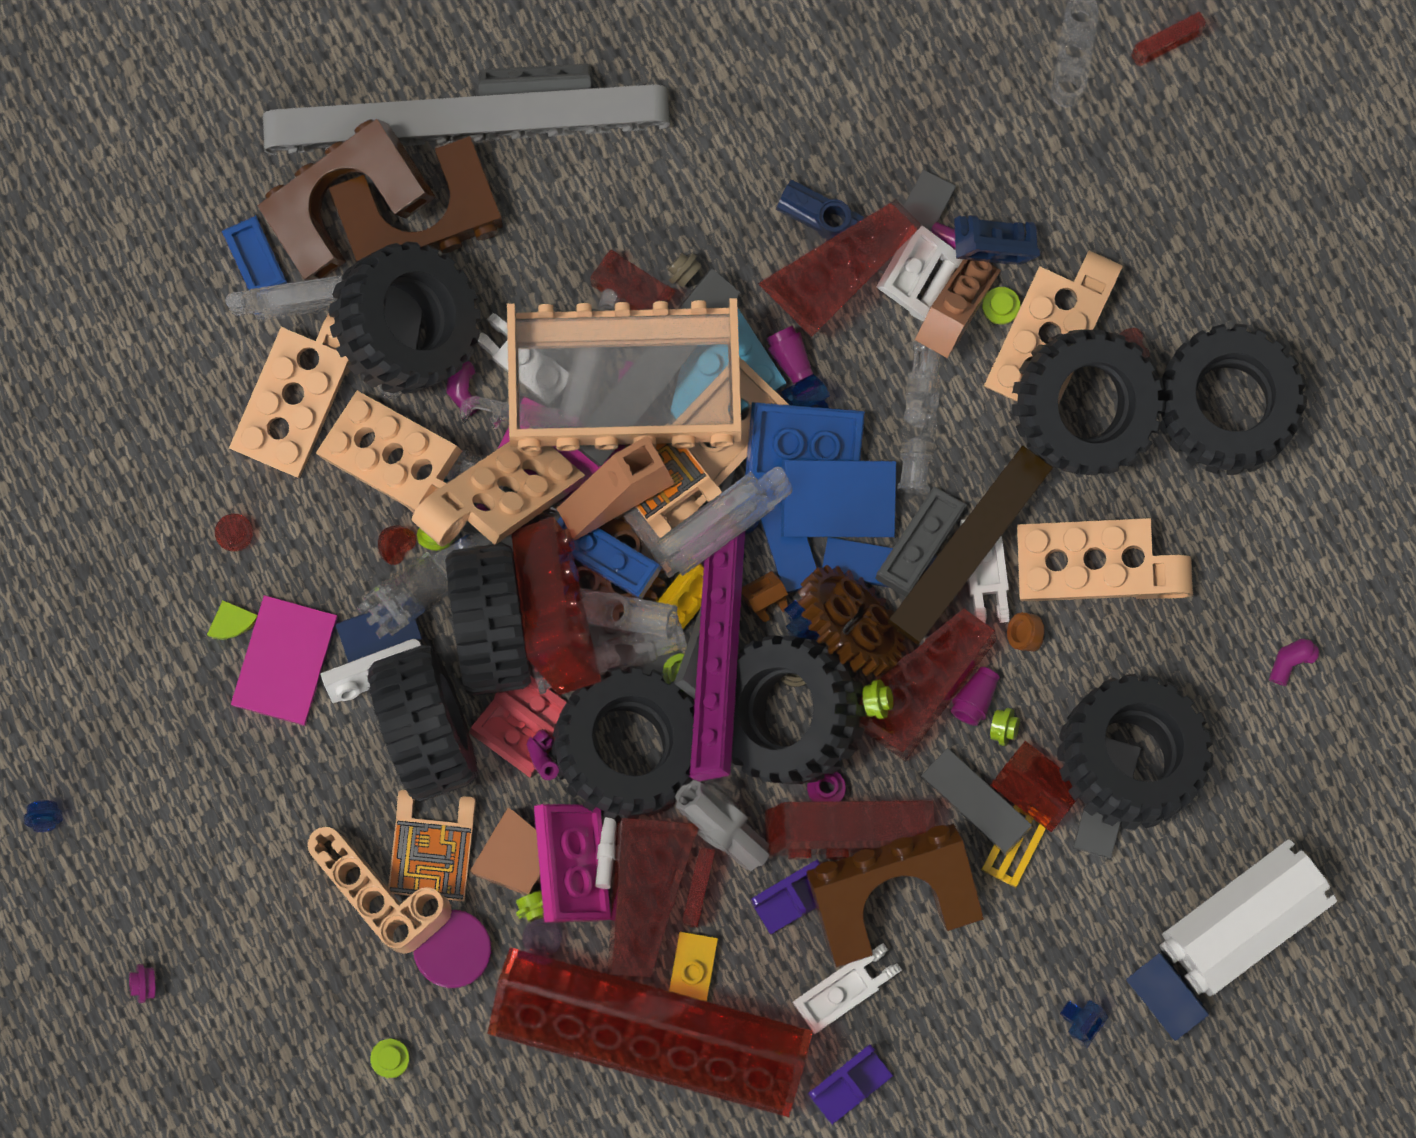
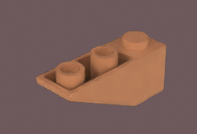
M963 260L932 304L915 341L948 358L1001 270L989 262Z
M647 435L614 454L571 494L557 510L575 541L675 483Z

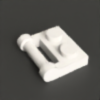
M913 223L876 287L907 309L912 316L924 322L932 304L950 280L955 269L965 259H956L955 249L920 223ZM940 258L942 264L920 301L917 299V296Z

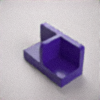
M818 859L751 898L750 903L770 935L816 908L806 871L816 868L820 864Z
M871 1044L808 1093V1096L831 1125L893 1077L875 1054V1049Z

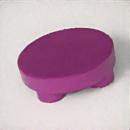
M452 910L447 923L414 950L413 954L418 969L430 982L444 988H461L475 982L485 972L491 960L492 946L486 928L477 918L464 911Z

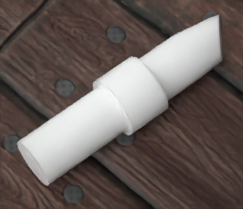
M607 817L604 819L601 840L597 849L598 866L595 886L600 889L611 888L613 863L616 860L617 823L614 819Z

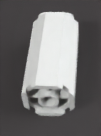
M1290 839L1283 842L1162 933L1165 941L1160 944L1161 950L1173 964L1177 961L1180 962L1187 971L1183 978L1196 995H1199L1201 992H1205L1209 997L1214 995L1337 902L1334 895L1326 897L1324 892L1330 886L1308 855L1302 850L1296 854L1290 850L1295 845Z

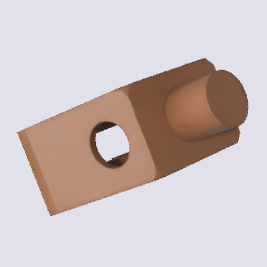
M507 808L470 872L478 878L523 895L533 893L537 884H541L536 829L515 811Z

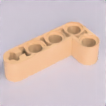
M330 827L318 828L310 835L308 850L311 856L382 942L396 952L405 954L416 950L450 919L452 913L451 904L445 896L435 889L429 887L420 888L403 903H400L347 838ZM330 840L332 842L333 849L342 856L340 859L337 860L326 852L327 848L324 844ZM354 867H359L360 878L354 884L347 885L346 875L348 871ZM377 896H383L385 902L381 911L371 914L369 909L370 902ZM430 899H437L438 909L435 914L424 917V904ZM407 924L408 936L402 942L395 943L393 940L395 929L400 925Z

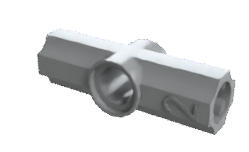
M693 780L687 785H682L675 795L677 799L675 807L699 828L697 833L701 838L715 848L726 852L744 869L752 871L756 867L764 865L770 856L768 853L769 844L746 824L748 818L740 810L720 800L701 782Z

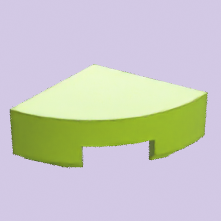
M222 600L207 636L221 640L239 636L253 627L258 615Z

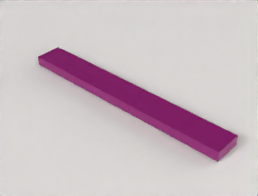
M741 488L722 492L726 503L716 510L708 502L690 777L697 782L729 776L731 773L747 493Z

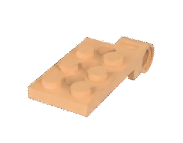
M1089 250L1074 282L1039 266L984 387L1018 402V394L1012 393L1014 382H1021L1023 376L1019 369L1024 361L1033 358L1031 352L1038 345H1046L1039 337L1040 328L1050 323L1056 325L1060 329L1061 334L1069 333L1071 330H1093L1123 265ZM1066 289L1075 294L1077 302L1072 309L1062 310L1057 307L1055 295L1059 291ZM1073 372L1066 378L1060 389L1058 405L1073 375Z
M329 313L316 341L283 327L280 328L229 449L297 478L301 477L342 380L350 371L348 368L350 361L346 356L341 358L336 349L340 346L337 337L332 338L330 326L335 324L333 317L329 316ZM307 349H314L319 354V363L311 370L303 369L299 361L300 355ZM291 384H300L304 389L302 401L295 405L287 403L285 400L286 388ZM284 418L289 424V432L283 439H274L270 434V425L274 420Z
M740 357V399L744 400L749 406L748 416L741 421V442H734L729 447L717 448L707 447L703 442L695 443L694 447L688 448L717 486L747 457L752 402L789 405ZM729 365L671 425L730 424L728 412L730 404ZM698 490L663 515V517L676 532L707 500L701 491Z
M356 391L316 454L332 465L403 504L414 513L425 498L447 484L443 480L462 453V450L457 445L365 394ZM367 433H375L373 443L366 448H360V441ZM403 448L402 458L397 463L389 464L388 458L391 452L395 449ZM431 464V474L426 479L417 480L419 469L424 465Z
M509 441L425 498L415 510L412 521L441 547L453 541L464 528L467 521L496 545L582 484L585 475L552 446H541V450L536 452H522L518 450V447H511ZM523 469H531L538 475H528ZM498 486H507L514 492L505 493ZM474 503L484 504L490 511H482L476 508Z
M1151 518L1017 524L1020 601L1120 597L1169 599L1193 596L1191 557L1187 555L1153 556ZM1136 548L1144 553V562L1139 567L1130 568L1123 563V555L1128 549ZM1092 550L1103 552L1106 556L1104 566L1097 570L1088 568L1084 563V558L1088 552ZM1053 552H1062L1068 558L1067 566L1061 571H1052L1046 566L1047 557Z

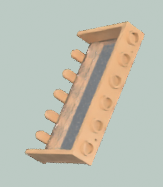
M729 298V308H706V301L697 300L691 302V309H668L667 302L658 301L653 303V310H630L629 303L619 302L615 304V310L592 311L591 304L580 303L576 305V311L554 312L553 305L541 304L538 306V312L516 313L515 304H507L509 438L511 447H518V450L522 452H536L541 450V446H556L557 450L575 451L580 448V445H595V448L598 450H613L621 444H633L647 435L654 447L657 444L672 443V446L675 448H691L695 446V443L710 442L713 447H729L734 442H741L737 298Z

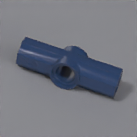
M790 180L776 206L777 211L816 230L824 239L835 240L872 260H876L885 240L891 232L881 225L853 212L843 201L837 199L830 200L793 180ZM831 213L837 214L841 217L843 224L838 227H830L825 223L823 217Z

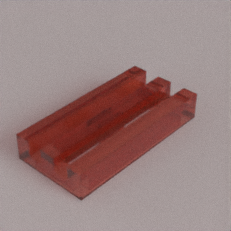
M1199 11L1135 44L1131 54L1135 64L1141 67L1201 36L1206 24L1201 12Z
M704 847L699 849L682 920L684 926L698 927L715 855V850Z

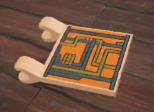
M672 443L657 444L655 449L675 484L635 506L665 546L676 539V535L663 515L696 491L700 490L715 510L726 503V499L719 487L705 472L688 448H675L672 446Z
M400 790L397 799L388 889L393 894L411 896L420 888L429 887L441 893L448 900L465 902L476 799L466 796L460 798L458 823L412 818L415 799L408 795L407 790Z

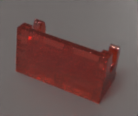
M612 249L590 276L592 287L617 303H629L630 310H653L654 302L664 301L669 304L676 293V290L668 285L666 286L630 263Z
M1027 741L1023 742L991 783L993 788L1050 832L1055 829L1077 801L1068 792L1072 788L1070 781L1064 782L1059 771L1061 768Z

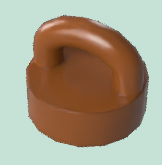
M1021 612L1011 618L1007 628V639L1014 649L1034 652L1039 650L1043 644L1044 624L1039 616Z

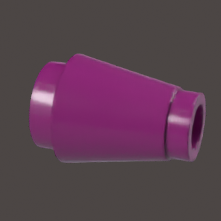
M793 325L766 339L770 346L767 350L787 376L791 378L793 384L813 375L801 332L797 333Z
M980 667L953 698L952 714L960 721L972 726H977L980 720H985L997 687V682L1000 679L998 674L989 668Z

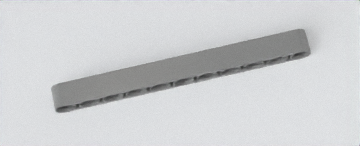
M661 85L273 109L263 113L264 151L269 154H277L276 151L289 150V153L314 152V148L326 147L327 149L339 141L345 142L355 135L354 130L361 123L370 119H379L388 123L403 146L425 145V141L437 140V144L452 143L468 136L474 138V141L499 140V136L510 135L511 139L535 138L536 134L548 133V137L573 135V131L597 134L610 133V129L622 128L623 132L647 130V127L659 126L660 129L670 126L668 89Z

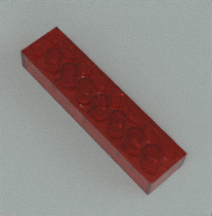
M511 947L499 976L487 1034L789 1118L813 1033L812 1030Z

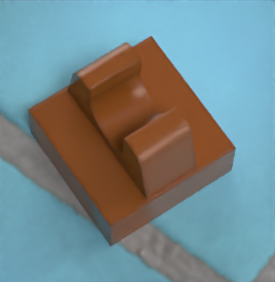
M772 571L742 587L741 595L744 601L763 622L770 620L766 613V608L770 604L776 603L782 612L788 609L786 600L788 593L782 581Z

